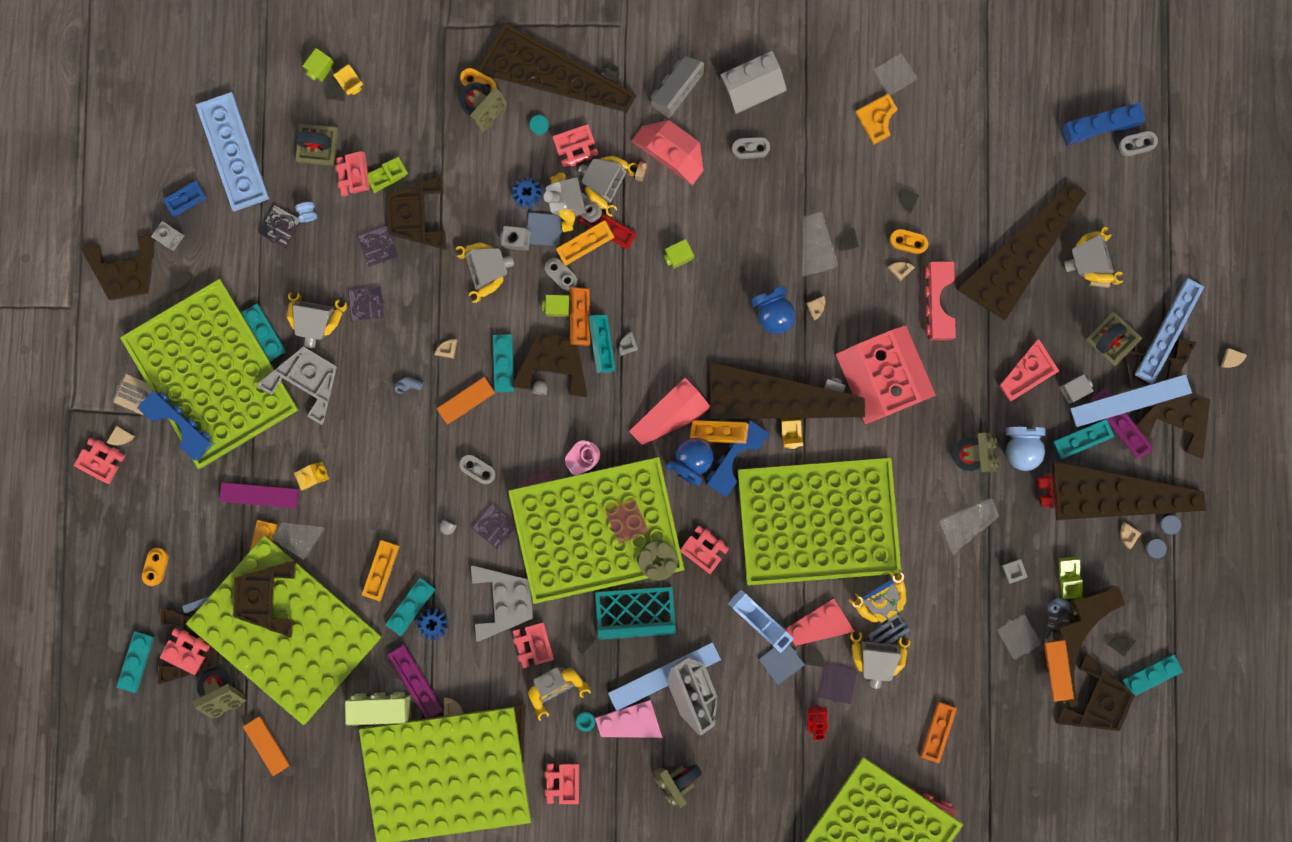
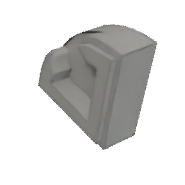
M632 332L626 334L619 345L620 356L638 350Z

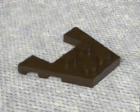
M442 175L386 196L389 235L447 250L446 232H426L424 195L444 193Z
M153 234L137 237L140 256L103 263L100 245L81 247L108 300L112 301L148 294L152 272V258H154L155 253L154 244L156 242L151 237Z
M1178 339L1176 341L1174 358L1167 357L1153 384L1179 377L1196 342ZM1138 343L1124 357L1130 390L1152 385L1135 375L1146 354L1137 352Z
M538 333L512 388L530 390L532 370L571 375L569 395L586 398L587 390L578 345H570V337Z
M1192 392L1188 395L1157 403L1135 425L1146 437H1149L1157 419L1193 433L1185 452L1203 459L1210 399Z
M290 561L235 577L233 617L292 638L294 619L273 618L275 578L295 579L296 561Z
M166 607L161 608L160 625L180 626L181 631L185 630L189 632V635L201 638L186 625L192 618L191 616ZM187 642L184 643V647L190 650L193 649V645ZM211 645L207 652L200 650L198 654L204 656L205 659L198 672L218 667V651ZM158 666L157 684L191 675V673L177 666Z
M1085 654L1079 670L1097 677L1098 680L1083 715L1063 707L1056 723L1120 731L1135 695L1095 661L1093 657Z

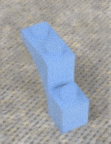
M742 590L734 595L728 603L780 653L794 639Z

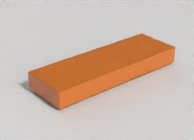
M570 288V345H590V324L588 318L590 316V288Z
M483 377L438 407L437 410L448 425L494 395L495 392L486 378Z
M1065 640L1044 642L1053 701L1074 699Z
M937 701L920 754L921 758L940 763L957 707Z
M262 716L243 726L272 776H275L291 765Z

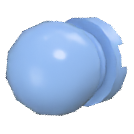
M1006 428V436L1012 438L1006 447V456L1009 463L1022 471L1037 468L1045 455L1044 444L1040 440L1041 436H1045V428Z

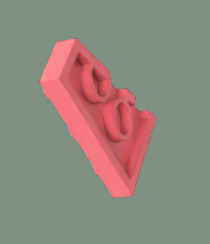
M1039 339L1035 341L999 385L1009 402L1059 372Z
M834 598L785 628V631L794 638L792 642L795 646L855 632Z

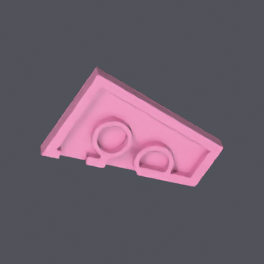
M651 699L595 717L601 737L662 738Z

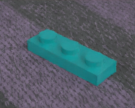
M258 303L242 312L243 317L270 362L288 353Z
M589 316L597 373L614 372L616 369L608 316Z
M493 335L495 393L514 392V388H512L514 383L513 335Z
M1106 419L1055 440L1052 443L1059 459H1064L1111 439L1114 435Z
M419 578L388 620L386 626L402 636L436 588L424 579Z
M134 631L116 688L133 693L138 692L155 636Z
M1171 654L1121 679V682L1136 696L1182 673L1183 670L1175 655Z

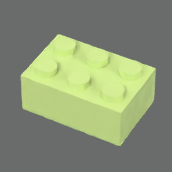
M380 692L367 697L366 693L354 694V696L345 701L346 725L406 723L411 719L410 695H405V692H393L390 696H386L385 692Z

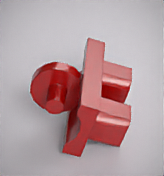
M1046 474V476L1037 478L1038 489H1048V495L1039 496V504L1042 507H1050L1052 509L1055 508L1052 474Z
M818 705L807 709L808 734H813L815 741L826 739L825 732H828L827 707L822 708Z

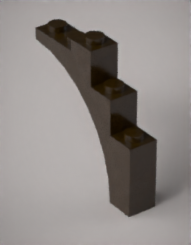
M1111 585L1070 600L1072 604L1069 606L1070 612L1076 619L1054 626L1056 632H1054L1056 640H1065L1074 699L1062 700V702L1070 707L1078 705L1075 693L1074 672L1081 645L1090 630L1102 618L1125 605L1119 586ZM1044 650L1039 652L1041 656L1039 662L1042 669L1048 671L1046 652Z

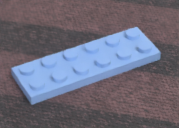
M230 92L196 104L232 210L235 212L269 200L270 198L234 94Z

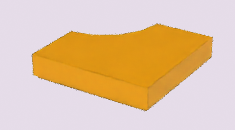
M889 93L855 111L857 118L873 145L890 136L888 129L889 119L898 109Z

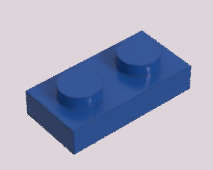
M194 181L163 200L172 216L176 217L204 201L207 197L200 184Z

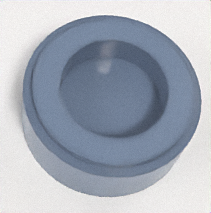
M1168 515L1160 521V529L1165 534H1176L1181 528V522L1176 516Z
M1152 539L1147 542L1145 550L1151 558H1161L1166 554L1167 547L1162 540Z

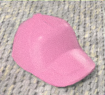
M583 440L577 442L565 457L566 466L571 474L574 476L580 475L593 468L599 461L600 450L593 442Z

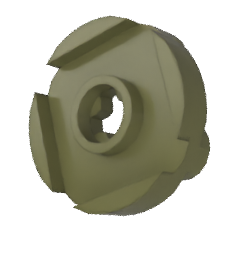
M661 541L650 542L644 546L640 553L639 566L642 573L649 579L664 580L670 577L676 570L677 555L675 550L667 543ZM657 555L659 558L663 557L664 559L660 566L652 562Z

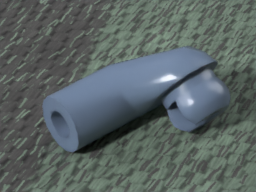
M405 377L395 384L394 389L399 394L410 388L421 391L424 382L411 377Z
M1058 597L1049 602L1048 610L1051 613H1058L1062 609L1070 612L1069 606L1072 604L1070 601Z

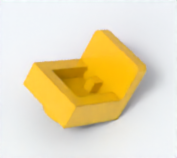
M349 64L333 74L347 95H355L362 89L363 83Z
M781 419L783 446L789 449L803 446L801 419Z
M322 462L311 464L294 473L301 491L329 480Z

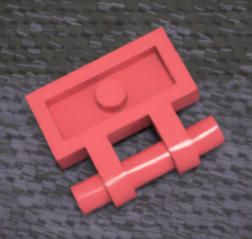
M588 124L552 136L559 156L567 154L568 158L561 160L563 168L567 166L573 167L578 162L590 161L593 157L599 156L597 148L593 150L588 148L589 145L595 144ZM580 148L583 149L584 153L573 156L572 151Z
M360 151L345 155L346 163H344L343 157L336 158L337 165L335 170L338 173L339 182H337L341 196H348L347 188L353 194L370 190L365 152Z
M91 437L87 442L88 445L92 446L91 451L82 449L74 466L110 484L119 468L112 464L113 461L117 459L122 462L125 455L120 453V450L115 447L110 448L105 445V442L100 439L95 440ZM102 451L107 454L106 459L97 456L98 453Z
M698 525L695 532L700 537L696 540L690 536L680 549V552L711 574L721 561V558L716 553L720 550L726 554L730 548L724 544L722 539L718 540L714 537L710 530ZM705 539L714 545L712 550H709L702 544Z
M544 622L525 627L527 634L525 636L521 635L520 629L512 631L514 635L513 643L517 646L519 654L517 657L518 661H521L522 668L530 667L528 659L531 658L534 659L535 665L554 660ZM529 641L531 652L526 653L523 642Z
M175 628L172 635L177 637L178 640L177 642L169 640L160 658L196 675L205 659L199 652L200 650L207 652L210 645L199 637L195 638L189 635V632L185 630L181 631ZM187 642L193 645V649L190 650L184 647V643Z
M546 763V771H544V778H546V789H544L546 803H554V796H559V804H579V763H560L559 771H554V763ZM554 778H559V789H554Z

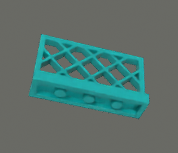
M672 587L596 592L599 640L676 635ZM661 592H669V600L665 605L656 599ZM644 593L652 598L646 606H643L637 600ZM622 595H628L633 599L626 608L618 602ZM601 596H609L613 600L607 609L600 604ZM654 600L662 607L656 615L647 609ZM634 602L643 608L636 617L628 611ZM615 603L623 609L617 618L609 612ZM665 609L671 615V622H662L657 617ZM644 611L653 617L646 624H643L638 619ZM625 612L634 618L629 625H624L619 621ZM607 613L615 621L610 626L602 627L601 619Z

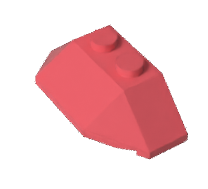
M670 120L642 126L631 141L690 185H693L703 172L700 142Z

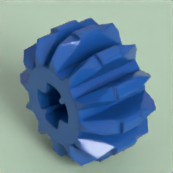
M526 177L522 178L523 183L517 180L516 184L518 187H512V191L516 193L511 195L513 199H516L515 204H521L522 209H525L527 204L529 209H533L532 203L539 206L537 199L543 200V196L540 194L543 192V188L539 187L540 182L536 181L534 183L533 177H530L529 182H527ZM525 190L528 191V192L530 191V192H531V195H530V196L525 195V194H524V191H525Z
M428 608L427 615L421 612L420 616L423 619H417L416 621L422 624V626L416 628L417 631L423 629L420 636L424 637L428 634V641L432 639V636L435 641L439 640V635L442 637L446 635L442 629H449V626L444 625V623L449 622V619L443 620L442 617L445 615V612L438 615V608H435L433 613ZM431 619H433V622H437V625L434 627L435 630L432 629L433 627H429Z

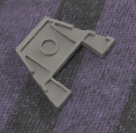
M302 347L260 381L257 387L272 395L282 378L317 398L307 417L322 425L337 367L307 348Z
M471 566L472 583L492 582L495 622L475 624L476 642L533 619L532 595L528 579L478 566Z

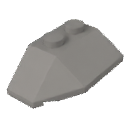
M685 657L671 667L667 683L681 717L698 735H703L715 726L718 697L705 664Z

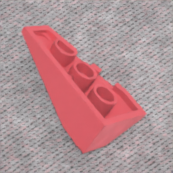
M684 378L629 432L641 445H644L692 423L693 420L697 421L710 409V405L697 389Z

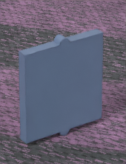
M529 213L528 226H526V229L531 232L529 244L559 247L560 233L563 232L561 229L562 218L559 215Z
M790 644L781 653L774 647L759 658V661L767 670L766 673L771 675L777 685L805 665L797 655V650H793Z

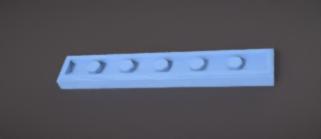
M1189 278L1185 279L1135 373L1137 377L1150 384L1155 382L1204 286Z
M1182 375L1074 407L1070 410L1076 427L1188 395L1192 391L1187 376Z
M713 642L608 692L616 711L667 687V679L671 667L685 657L704 663L705 667L720 661L721 659Z

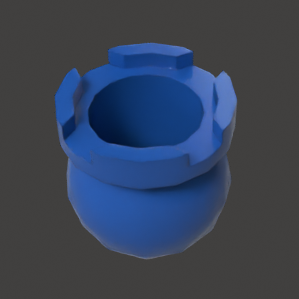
M785 286L775 288L771 295L766 296L763 293L751 299L752 307L759 308L758 319L760 325L771 334H783L795 322V308L790 301L785 299V295L788 294Z
M690 438L684 440L677 448L676 461H669L666 468L671 472L673 470L679 473L678 477L699 487L703 481L700 478V474L707 472L712 465L713 450L710 444L703 439Z

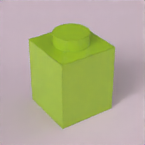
M315 48L303 67L307 71L305 74L314 81L317 78L322 82L335 63L330 57Z
M686 239L665 249L666 255H664V259L668 266L672 265L673 269L694 259V254Z
M546 295V300L542 301V311H546V316L569 317V295Z

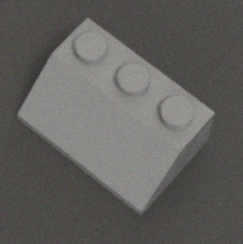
M773 51L720 75V83L735 114L787 91L781 68Z
M685 56L683 60L679 59L673 67L675 69L671 75L667 74L662 81L663 86L660 90L656 89L651 95V106L670 119L702 77L704 71L703 62Z

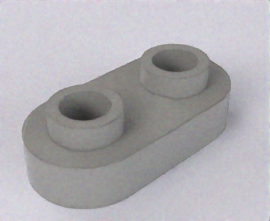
M1146 131L1123 138L1118 148L1122 155L1133 156L1153 150L1158 144V138L1153 132ZM1147 140L1149 145H1145L1143 141ZM1126 144L1130 146V150L1125 148Z
M762 137L738 139L732 146V153L738 159L763 158L770 150L769 141ZM762 146L764 150L758 151L757 147ZM743 147L745 151L741 153L738 151V148Z
M581 192L586 213L580 216L588 222H596L600 219L602 210L598 204L591 201L589 197Z
M552 258L546 262V274L562 290L570 291L571 287L577 286V277L562 261ZM554 264L558 266L555 271L551 270V266ZM570 278L571 283L565 284L564 280Z
M466 455L460 460L459 465L462 472L482 484H490L494 481L496 477L495 470L472 455ZM472 461L473 467L468 468L467 462ZM488 471L490 476L485 479L483 473Z

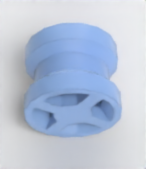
M305 202L295 206L296 211L299 212V222H309L317 219V214L313 210L315 207L314 202Z

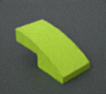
M397 157L382 164L381 168L368 173L369 186L373 193L388 187L408 174L400 158Z
M1079 557L1059 558L1062 598L1072 599L1082 596Z

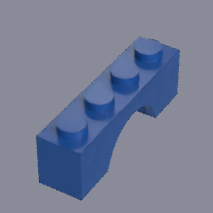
M1139 102L1067 122L1061 129L1066 146L1086 141L1106 132L1123 131L1137 127L1146 119Z
M152 391L137 409L150 421L157 422L166 418L175 421L182 432L180 448L193 460L199 461L215 444L211 441L212 436L205 430H199L197 428L198 423L191 417L186 418L182 414L184 411L176 404L173 406L168 401L170 398L164 392Z
M752 421L748 423L746 443H730L727 447L730 451L727 455L723 454L718 460L717 464L720 466L716 472L712 470L706 478L709 481L707 485L725 498L737 482L732 472V463L736 455L748 449L758 451L770 434Z

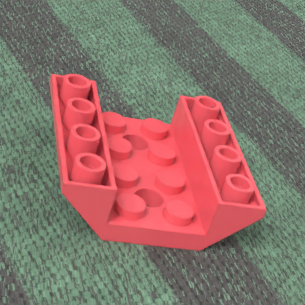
M907 326L893 329L836 354L852 395L865 398V418H862L865 425L936 396ZM877 351L885 352L886 358L884 361L876 359ZM893 386H898L901 390V394L897 397L891 394Z

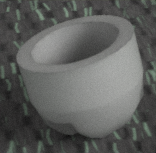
M543 381L535 382L532 387V393L547 395L546 383Z
M443 519L440 524V530L443 534L450 535L455 531L457 525Z

